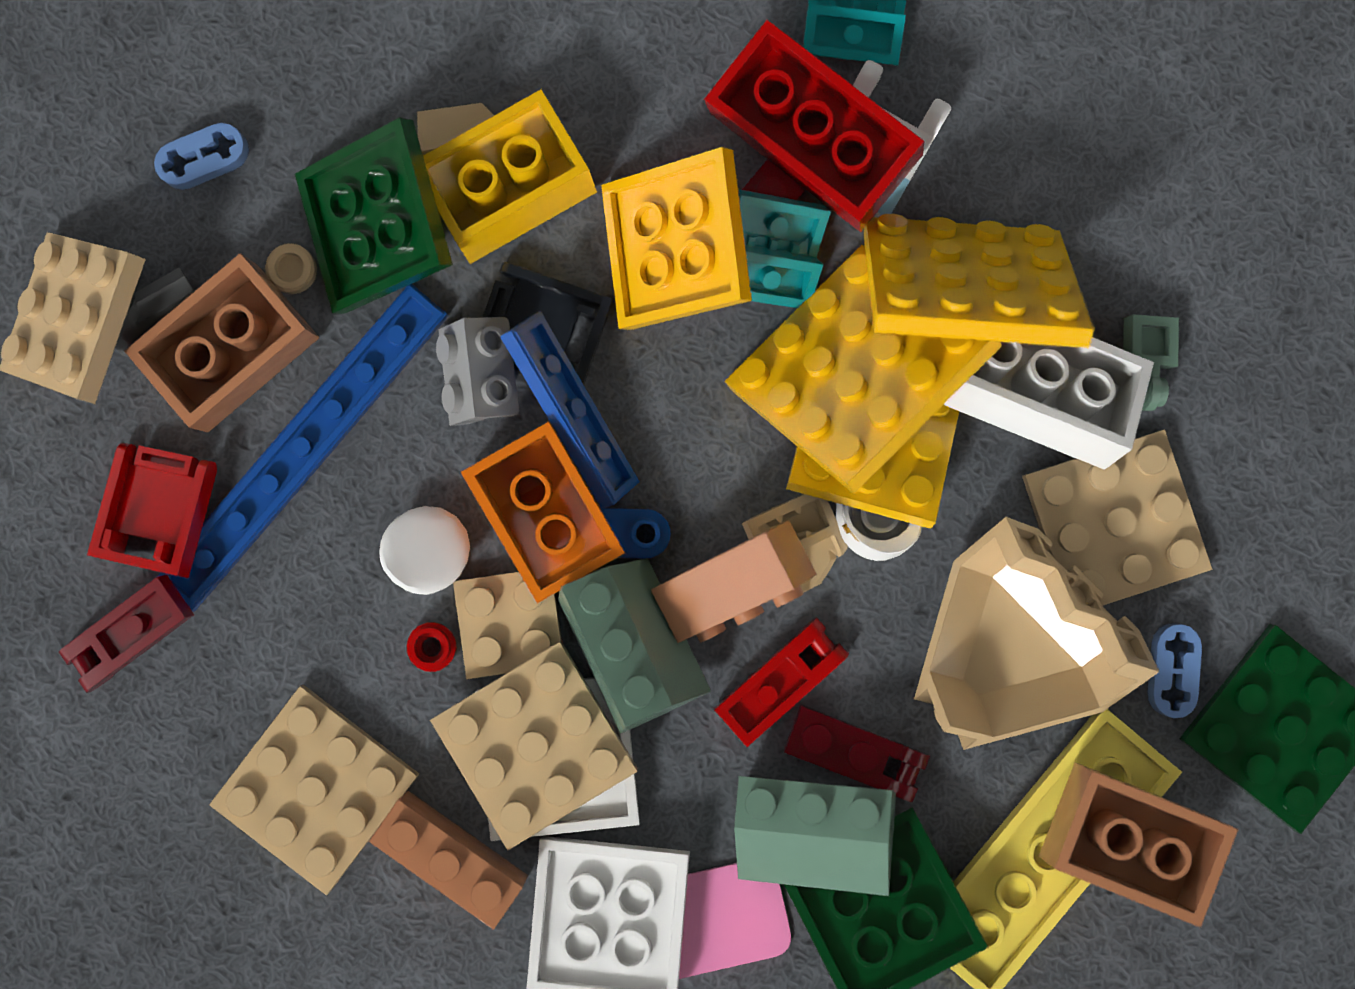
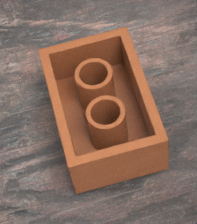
M239 253L124 352L189 428L209 432L320 337L268 279L262 269L246 256Z
M1075 762L1039 857L1056 870L1201 928L1238 829L1206 814Z

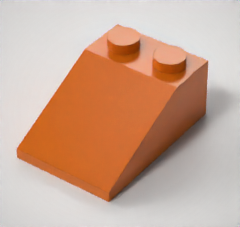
M550 421L461 472L537 603L560 591L562 586L588 575L625 553L594 495Z

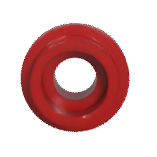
M437 622L419 625L411 632L407 641V654L410 661L423 671L434 672L447 667L454 659L457 651V642L452 631L447 626ZM429 637L438 639L441 644V650L436 656H430L424 651V642Z

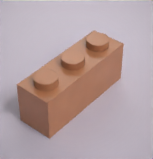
M787 520L651 589L677 642L679 643L696 635L701 643L725 631L726 627L723 622L733 617L737 625H741L765 612L761 604L773 599L776 607H780L804 594L800 585L817 574L790 521Z
M409 791L397 800L369 840L371 844L493 930L522 890L529 876Z

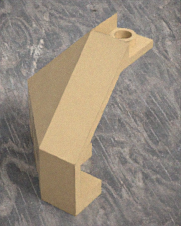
M1008 517L1001 520L953 561L914 700L933 704L935 718L942 727L943 732L958 735L963 750L1104 712L1160 672L1139 629L1126 616L1117 621L1100 604L1099 600L1102 598L1103 593L1075 565L1066 570L1047 551L1052 547L1053 543L1038 528Z

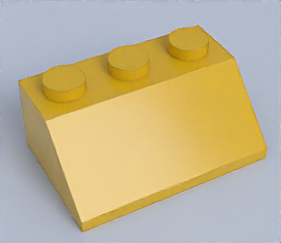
M542 89L423 155L437 209L470 264L597 193L589 168Z

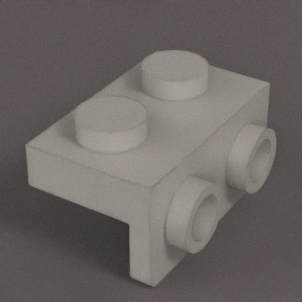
M505 317L462 318L438 329L439 337L436 343V353L439 362L443 365L445 385L442 390V404L444 410L448 413L449 425H465L487 418L517 415L519 413L514 362L500 338L501 335L510 330L508 319Z

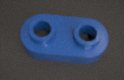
M601 509L625 551L624 554L617 558H653L661 554L668 546L671 535L670 527L660 513L650 509ZM649 524L655 529V538L650 543H641L636 536L637 529L641 525Z

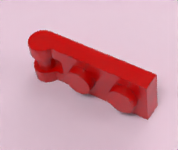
M817 617L812 619L791 640L714 707V711L746 747L751 745L849 656L847 650L840 643L835 645L824 633L826 627ZM808 646L820 657L818 662L811 668L799 656Z

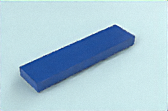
M540 311L501 335L500 338L601 509L614 505L640 481Z

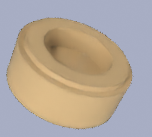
M283 244L269 254L266 260L265 271L268 279L278 290L288 294H297L307 290L313 284L317 274V265L313 256L302 246Z

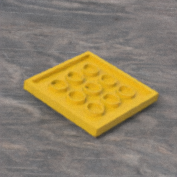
M883 214L879 217H873L864 228V245L874 331L876 333L1090 347L1094 328L1060 230H1054L1042 224H1032L1026 228L1006 227L995 221L964 224L956 223L944 217H934L928 221L909 220L897 214Z
M861 245L724 382L739 398L854 494L1002 344L1000 341L876 333L874 331L865 246Z

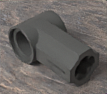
M180 268L133 294L115 346L122 356L129 357L124 352L129 346L195 292Z

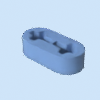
M225 123L213 124L161 147L155 156V171L160 179L173 188L181 190L192 188L242 166L248 157V142L243 134L232 125ZM222 136H225L230 142H236V144L229 148L231 156L224 158L218 152L206 156V153L219 147L218 139ZM176 155H180L185 160L198 157V160L184 166L186 174L182 177L173 171H168L169 168L175 165L173 157Z
M1176 623L1166 624L1157 630L1151 643V655L1160 672L1148 680V700L1152 708L1159 714L1171 718H1183L1194 710L1198 701L1202 644L1199 635L1191 627ZM1176 632H1179L1180 640L1187 642L1188 648L1187 651L1178 653L1177 668H1174V653L1166 650L1165 644L1166 640H1174ZM1173 673H1175L1176 689L1184 691L1183 700L1175 701L1173 708L1170 709V702L1162 699L1161 694L1162 690L1171 689Z

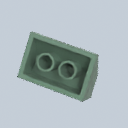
M648 558L607 566L562 586L558 597L620 734L711 692L687 639L679 643L677 642L651 591L660 583Z
M739 776L734 825L738 879L889 896L896 792Z

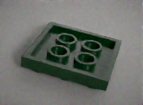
M399 117L295 173L332 313H348L453 265L412 119Z
M1269 624L1179 739L1293 831L1302 834L1355 766V688L1278 626Z
M913 807L894 817L889 896L784 884L837 989H911L988 948L982 933Z

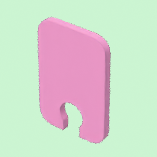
M737 863L688 874L679 979L777 957L789 948L791 931L780 884L738 879Z

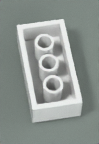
M1093 337L1089 348L1001 342L1002 346L943 404L1105 470L1132 450L1154 362Z

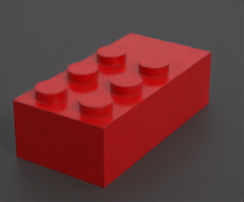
M769 20L764 22L704 98L710 114L860 233L923 156V139Z

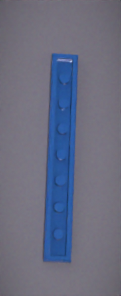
M413 284L408 285L204 521L189 578L167 574L192 612L198 609L448 318L449 315ZM160 572L158 576L166 575V573Z

